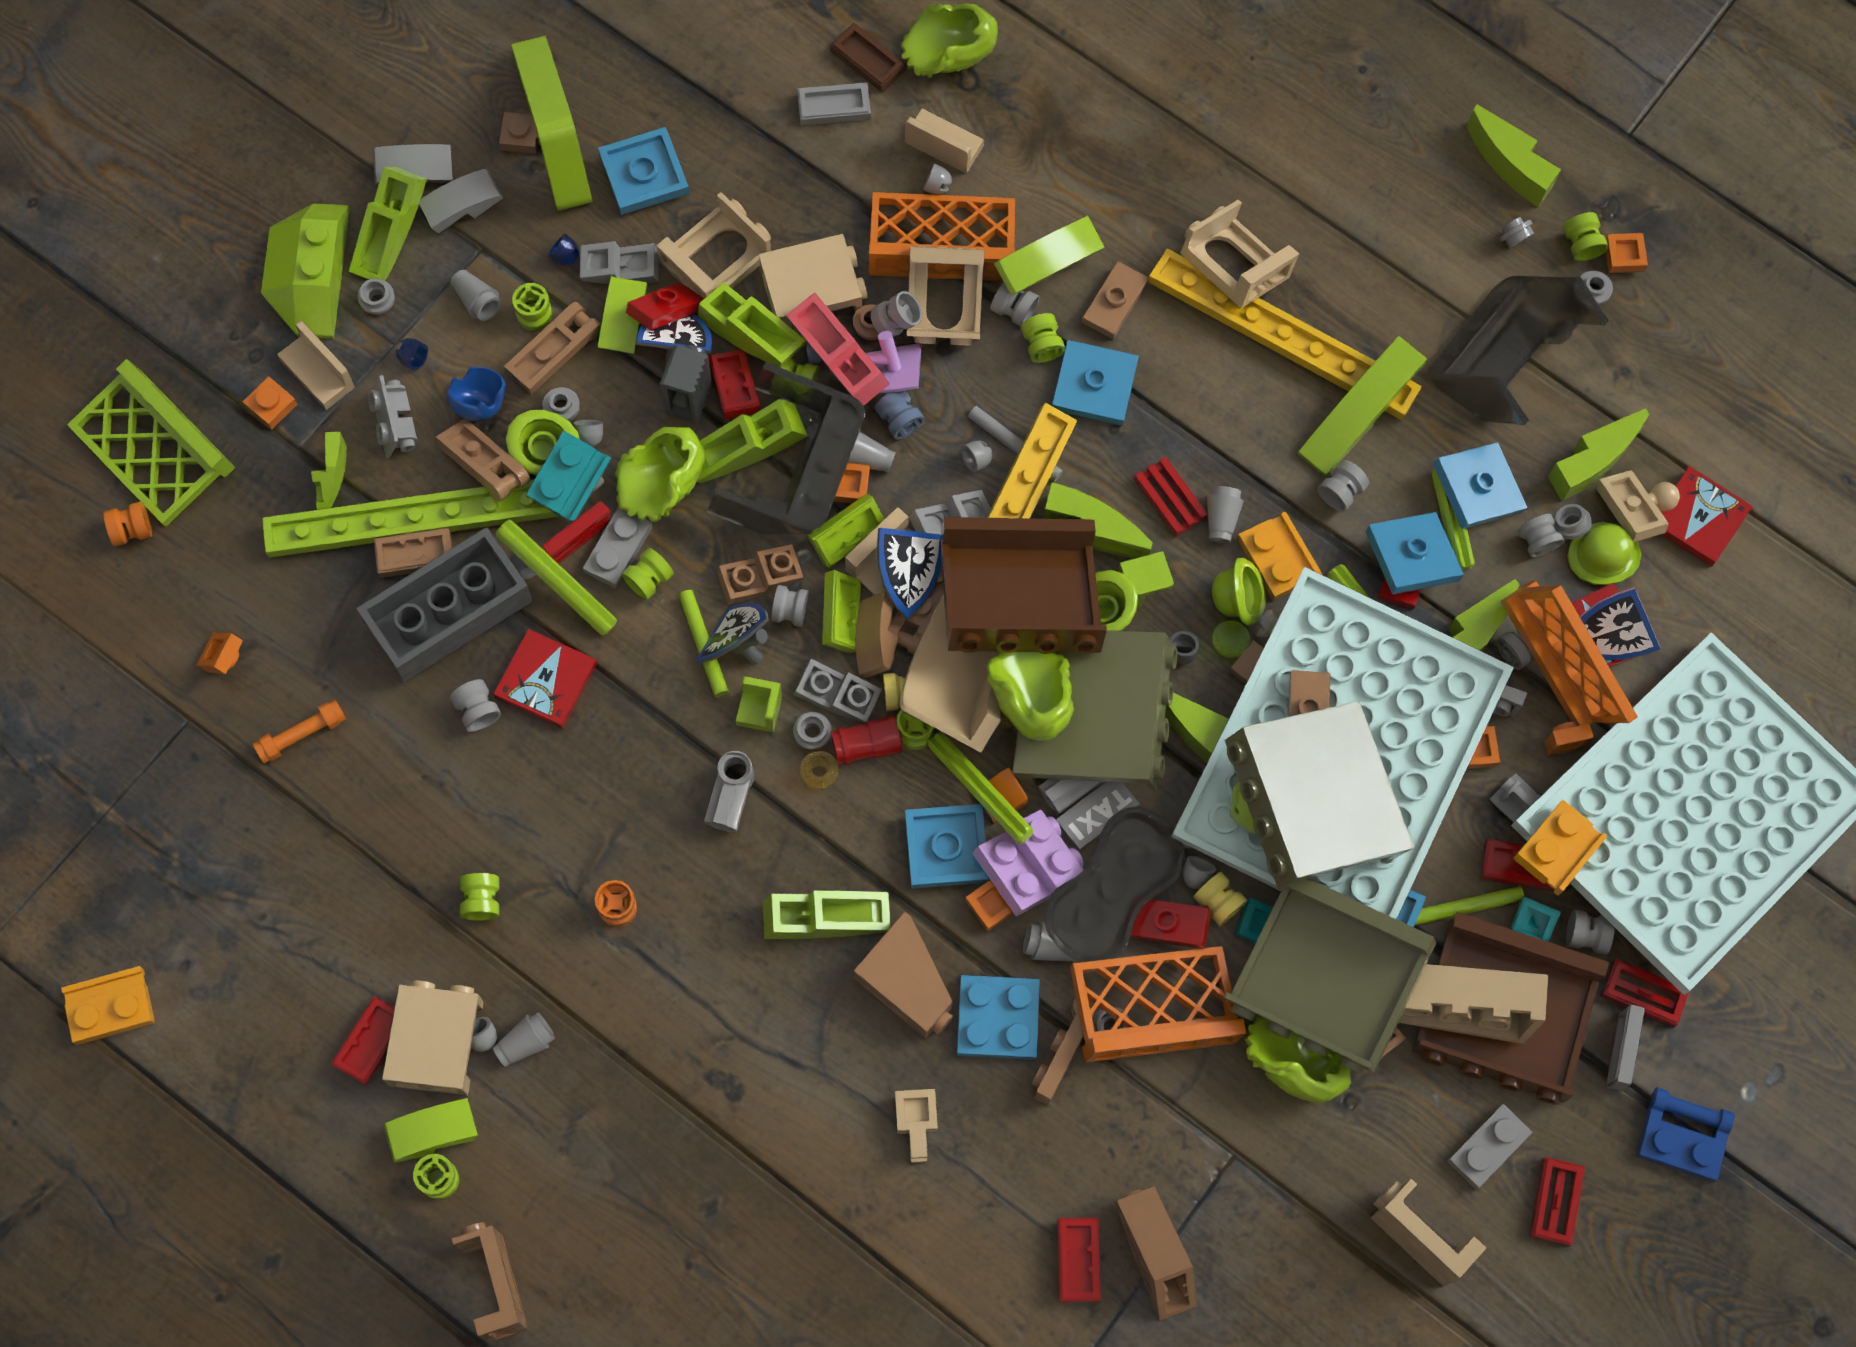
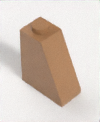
M904 912L854 970V979L927 1039L933 1031L937 1035L940 1034L953 1018L949 1013L952 1008V999L912 917Z
M1155 1186L1145 1190H1134L1124 1198L1117 1200L1120 1223L1159 1321L1197 1307L1193 1266Z

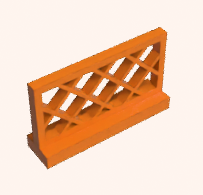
M873 192L869 276L909 277L910 247L932 246L984 249L982 280L1003 281L994 263L1015 252V198ZM879 205H895L900 212L888 219L879 211ZM920 207H931L936 213L927 220H924L915 211ZM956 208H966L972 215L960 222L951 212ZM991 210H1008V216L999 223H995L986 214ZM906 217L917 225L908 234H905L896 226ZM941 219H945L954 227L943 236L932 227ZM978 220L989 228L980 237H977L968 229ZM887 231H890L899 239L896 243L877 242L878 238ZM925 232L935 242L932 244H917L913 240ZM961 233L971 244L968 246H954L949 241ZM997 235L1007 244V248L989 247L985 243ZM928 263V278L964 280L965 264Z
M1537 580L1529 581L1500 601L1571 722H1575L1576 726L1593 722L1631 723L1638 718L1561 585L1539 586Z
M1222 946L1073 963L1070 966L1085 1039V1045L1082 1046L1085 1063L1235 1044L1247 1034L1244 1019H1238L1237 1014L1230 1011L1233 1004L1224 998L1226 992L1232 993ZM1213 958L1216 975L1211 982L1192 969L1199 959ZM1192 960L1189 965L1182 962ZM1171 963L1183 972L1174 987L1155 974L1161 964ZM1147 965H1154L1151 970L1146 967ZM1133 967L1146 977L1137 991L1118 978L1124 968ZM1117 969L1114 975L1108 970ZM1096 972L1109 981L1099 996L1085 986L1083 973ZM1187 976L1206 989L1197 1003H1194L1178 991ZM1149 981H1152L1168 993V996L1159 1008L1140 995ZM1112 985L1131 998L1122 1013L1103 1000ZM1210 993L1223 1002L1226 1016L1213 1017L1201 1008V1005ZM1172 998H1175L1191 1010L1185 1021L1177 1022L1163 1012ZM1088 999L1093 1002L1091 1008L1089 1006ZM1135 1002L1154 1015L1148 1025L1138 1026L1126 1017ZM1097 1007H1100L1116 1019L1110 1030L1094 1031L1091 1015ZM1195 1014L1202 1018L1192 1020ZM1158 1019L1164 1022L1162 1024H1155ZM1120 1023L1123 1024L1125 1027H1127V1028L1117 1029L1118 1026L1120 1025Z

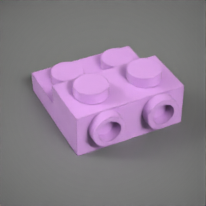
M1042 810L1023 818L1034 831L1032 837L1027 839L1025 843L1018 844L1007 832H1004L979 845L972 853L1016 917L1072 887L1085 873L1082 868L1083 859L1081 854L1076 849L1067 847L1060 837L1061 828L1057 820L1053 817H1046Z

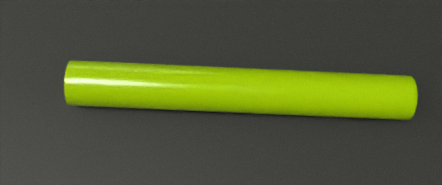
M685 590L678 596L700 654L709 640V635L693 590ZM717 658L703 663L714 697L718 698L727 695L729 691Z
M1521 886L1425 907L1421 909L1414 926L1451 918L1456 912L1469 914L1521 902L1524 892Z

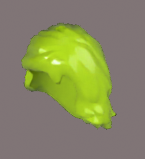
M939 3L936 6L930 4L929 7L924 8L922 13L918 14L917 21L909 29V33L903 37L901 48L904 52L901 56L903 59L908 60L907 69L914 68V73L917 76L921 75L924 77L926 75L928 78H931L933 74L941 72L950 73L968 69L994 50L998 34L997 21L985 9L978 7L976 4L965 3L954 7L948 4L942 5Z
M663 427L648 437L643 445L630 448L628 453H624L621 456L615 471V477L617 478L616 490L618 492L616 501L620 510L627 511L629 517L637 516L641 522L646 518L652 522L659 521L661 516H669V510L677 505L686 495L690 494L700 476L705 461L704 449L697 435L690 427Z
M998 652L999 656L989 659L986 667L989 671L987 681L994 690L1002 713L1026 738L1036 741L1053 739L1067 727L1074 712L1071 699L1072 686L1068 670L1070 667L1069 661L1062 654L1057 655L1055 653Z
M1258 1016L1254 1019V1024L1249 1025L1250 1035L1244 1039L1248 1045L1246 1049L1248 1060L1253 1061V1067H1260L1265 1070V1075L1268 1079L1287 1094L1302 1100L1323 1103L1339 1096L1349 1088L1351 1084L1350 1070L1339 1064L1342 1057L1327 1051L1325 1057L1318 1055L1303 1047L1305 1039L1293 1033L1290 1034L1288 1039L1266 1029L1269 1022Z

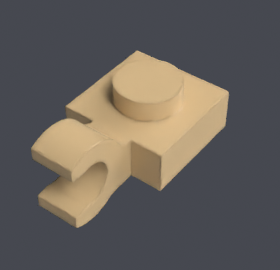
M935 1089L895 1091L897 1134L909 1133L911 1163L927 1162L926 1132H937L938 1130Z

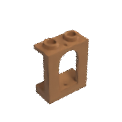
M484 1222L462 1228L460 1230L461 1236L452 1238L453 1245L464 1254L483 1248L500 1310L474 1319L478 1337L491 1343L527 1331L528 1326L503 1235L493 1226L486 1227Z

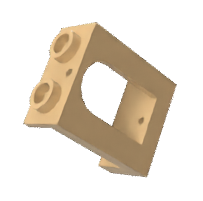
M722 192L717 195L718 207L675 243L666 237L656 245L659 263L679 282L704 299L723 282L733 289L760 266L759 254L771 251V236L766 228L758 222L754 224L747 217L742 205L735 199L730 201ZM724 231L740 233L747 241L745 253L714 280L707 276L690 259L718 234Z
M1236 200L1226 207L1220 206L1205 220L1192 223L1184 234L1186 239L1180 254L1234 303L1243 308L1289 279L1299 253L1290 245L1277 253H1273L1236 219L1242 204L1240 200ZM1213 240L1228 242L1255 266L1241 274L1237 282L1207 254L1205 245Z
M932 246L910 247L909 293L918 300L922 310L921 322L907 329V336H914V343L935 344L936 337L950 338V344L968 346L972 345V339H980L984 249ZM928 263L965 264L962 316L957 325L950 329L936 328L927 318Z

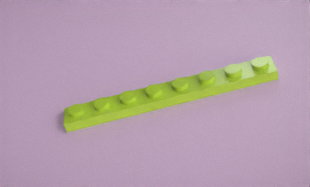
M530 480L528 484L521 488L514 487L511 489L509 496L500 502L491 496L487 488L477 487L264 517L263 529L265 551L267 556L271 558L374 543L375 538L449 528L450 532L502 525L507 520L518 523L560 517V515L553 513L526 497L528 490L534 480Z

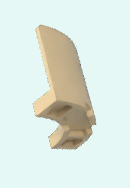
M944 594L932 614L911 660L902 688L900 708L981 753L1001 721V709L994 690L987 681L989 671L986 667L989 659L999 655L998 652L976 651L973 653L948 651Z

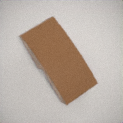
M792 544L758 551L755 558L720 565L717 570L728 605L770 594L776 591L778 585L788 587L802 581L804 578Z
M886 591L860 602L855 643L859 675L863 678L890 670L895 659L894 652L898 637L888 631V627L893 619L894 605Z

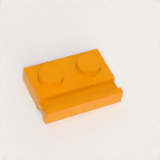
M1286 512L1281 513L1277 518L1269 519L1238 534L1237 540L1249 561L1259 570L1265 589L1272 601L1292 593L1304 567L1322 575Z
M1562 799L1513 859L1543 884L1547 883L1558 896L1608 836L1604 832L1600 834L1592 827L1593 823Z
M141 966L61 987L66 1002L65 1009L72 1043L80 1045L155 1024L149 991L144 978L145 972Z

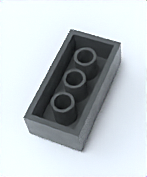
M486 527L356 609L365 626L403 682H406L533 602L528 585Z

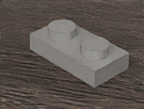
M618 507L583 567L584 574L618 589L623 580L621 573L633 563L653 528L652 522L647 519L641 522L637 516L629 517L627 511H621Z
M1502 1104L1447 1162L1477 1190L1533 1132L1505 1104Z

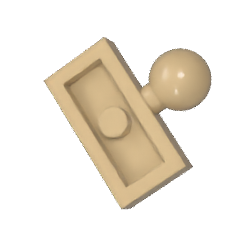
M1632 470L1601 478L1596 487L1622 528L1626 529L1631 535L1633 542L1664 534L1669 523L1661 511L1672 510L1677 506L1680 499L1679 490L1669 482L1656 484L1648 494Z

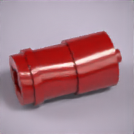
M895 716L866 721V724L848 728L839 727L838 730L831 731L833 749L838 765L844 763L849 765L853 761L872 757L876 759L902 753L900 738L903 737L899 733Z

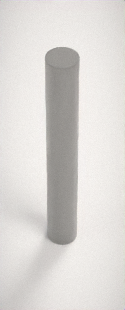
M975 406L969 413L968 418L1018 455L1024 441L978 406ZM1055 466L1049 479L1055 483L1062 475L1063 470Z

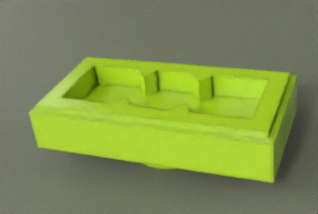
M865 494L807 536L823 565L830 568L847 556L885 519L873 497Z
M836 570L825 573L822 644L850 654L856 652L855 636L860 607L861 580Z

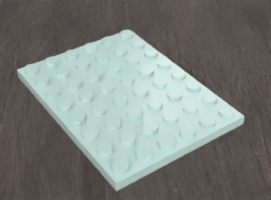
M1304 567L1171 837L1277 889L1274 877L1269 873L1267 858L1260 839L1256 834H1252L1246 831L1244 827L1238 826L1234 819L1230 817L1231 792L1238 781V777L1233 764L1228 759L1224 740L1242 727L1288 717L1291 670L1330 673L1329 708L1360 702L1414 848L1390 861L1381 863L1380 859L1308 878L1396 919L1514 667Z
M1712 633L1633 707L1638 718L1631 723H1617L1511 825L1528 841L1563 799L1593 823L1592 827L1600 834L1604 832L1608 837L1570 884L1683 995L1688 993L1856 820V768Z

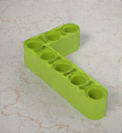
M546 36L512 43L514 59L539 138L557 210L560 211L592 203V196L575 126Z

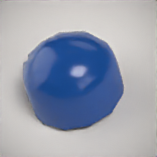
M470 367L462 379L458 380L457 377H453L447 391V403L456 415L469 421H482L491 418L501 409L506 382L501 374L490 368Z

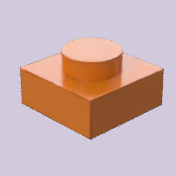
M1643 233L1607 234L1606 241L1609 246L1606 251L1608 273L1644 272L1648 263Z
M269 376L242 401L245 408L271 430L298 405L295 398Z
M833 461L828 501L852 504L867 494L870 465Z
M213 632L196 666L207 673L226 674L237 662L239 657L238 650L243 640L232 633Z
M1566 722L1553 728L1552 733L1544 741L1547 755L1553 756L1585 749L1594 736L1589 723L1576 726L1575 722Z
M1486 726L1467 769L1497 767L1499 765L1500 758L1495 726Z
M991 880L965 897L966 903L987 932L1014 914Z

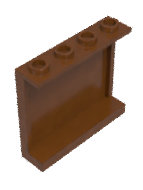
M944 517L940 548L948 651H961L964 653L976 651L1001 653L1039 652L1042 654L1053 652L1101 653L1107 627L1106 625H1101L1092 547L1096 533L1095 520Z
M1456 912L1449 920L1437 965L1547 974L1546 1019L1524 1044L1419 1026L1412 1052L1421 1054V1059L1432 1065L1444 1066L1445 1063L1459 1067L1461 1074L1471 1078L1482 1079L1483 1076L1498 1080L1497 1085L1509 1091L1520 1092L1521 1089L1536 1093V1099L1548 1104L1559 1105L1560 1102H1566L1575 1093V1090L1571 1089L1598 984L1606 977L1609 962Z

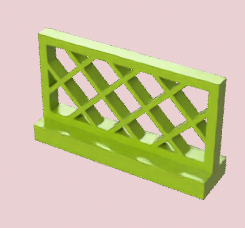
M126 359L116 368L120 374L67 425L120 481L144 503L145 507L167 527L219 475L225 478L236 467L138 367ZM124 387L130 393L129 409H112L113 397ZM138 402H139L144 408H138ZM137 415H152L154 417L153 433L136 434ZM103 416L102 434L88 435L82 427L92 417ZM112 416H129L128 434H111ZM162 427H163L168 433H161ZM153 440L152 458L134 459L135 441ZM161 440H176L178 442L177 458H160ZM110 441H127L126 459H111L109 457ZM96 442H102V447H100ZM185 451H187L191 457L185 458ZM199 464L206 472L195 483H184L185 465ZM151 465L150 484H135L133 482L134 466ZM159 465H176L175 483L158 484ZM119 466H126L125 472ZM175 490L174 503L163 513L157 507L158 491ZM143 491H149V497Z

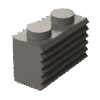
M674 345L660 382L664 410L668 415L695 423L701 421L700 415L703 414L702 409L705 408V402H708L707 396L710 395L709 390L712 389L708 356L704 350L697 346L686 345L683 347Z

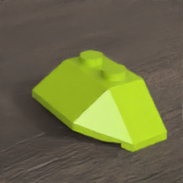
M313 203L269 228L261 294L297 337H300L295 325L302 321L317 338L334 339L350 214L349 205Z

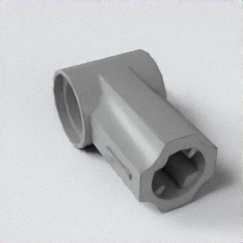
M730 751L725 753L718 762V774L704 823L715 829L737 832L748 791L754 782L755 774L751 760L745 753ZM733 765H742L746 768L745 775L740 779H730L726 776L728 768Z
M1048 779L1038 787V790L1049 807L1059 815L1094 788H1098L1105 782Z

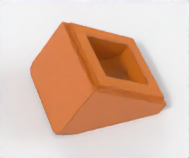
M1009 767L989 780L1016 811L1027 806L1028 798ZM985 809L993 824L997 823L993 816Z

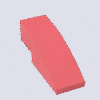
M815 292L786 315L860 407H863L890 385L882 372Z

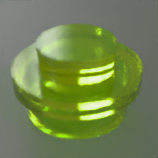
M1236 621L1220 623L1212 635L1214 649L1217 653L1227 658L1241 656L1250 643L1248 630L1244 625Z

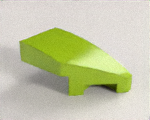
M325 432L326 470L311 472L312 481L316 485L317 510L332 507L342 484L346 466L347 445L341 432Z

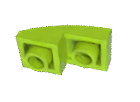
M611 276L598 348L635 354L640 323L626 313L627 302L646 294V282Z
M468 1098L419 1110L384 1124L393 1163L434 1154L435 1150L439 1148L472 1142L478 1136Z

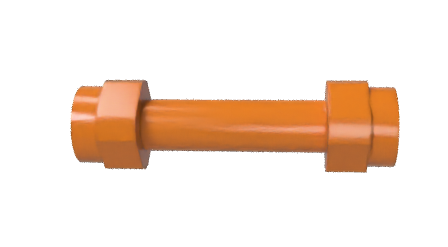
M336 699L318 706L319 713L274 737H271L268 733L259 738V741L253 743L263 764L281 757V750L328 725L331 730L346 720Z

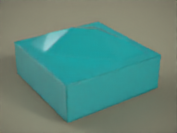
M1523 896L1510 929L1549 942L1561 911Z

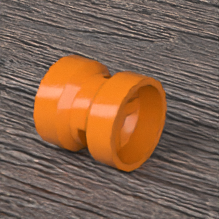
M142 501L130 504L125 510L120 511L117 508H113L103 512L106 530L114 547L127 544L128 540L132 538L143 540L153 536L151 522Z
M612 880L602 884L596 891L595 906L603 922L609 926L622 927L633 920L637 912V904L629 885L623 881Z

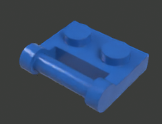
M1656 1087L1651 1095L1636 1157L1710 1182H1715L1719 1177L1728 1136L1734 1124L1735 1113L1724 1109L1718 1112L1670 1096L1669 1091ZM1664 1110L1713 1126L1712 1137L1662 1121Z

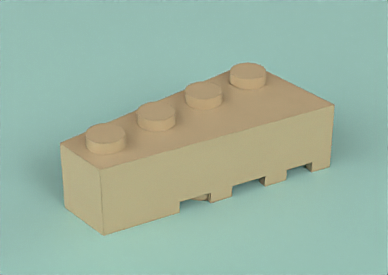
M1426 964L1398 1023L1524 1044L1545 1022L1548 975Z

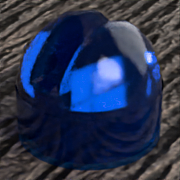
M564 233L553 245L548 253V257L562 266L574 264L580 253L578 244Z
M413 338L401 340L400 343L402 345L400 349L395 350L396 358L403 366L411 370L419 369L427 359L428 346Z

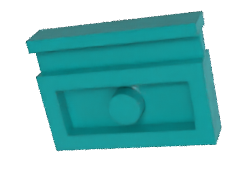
M563 431L528 490L526 497L572 523L578 518L609 465L611 457L602 454L594 447Z

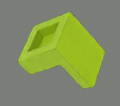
M1163 551L1124 561L1119 565L1118 572L1125 574L1135 585L1138 595L1137 607L1143 605L1145 595L1168 590L1173 587L1174 582Z
M744 676L741 684L743 693L736 725L774 733L782 700L781 683Z

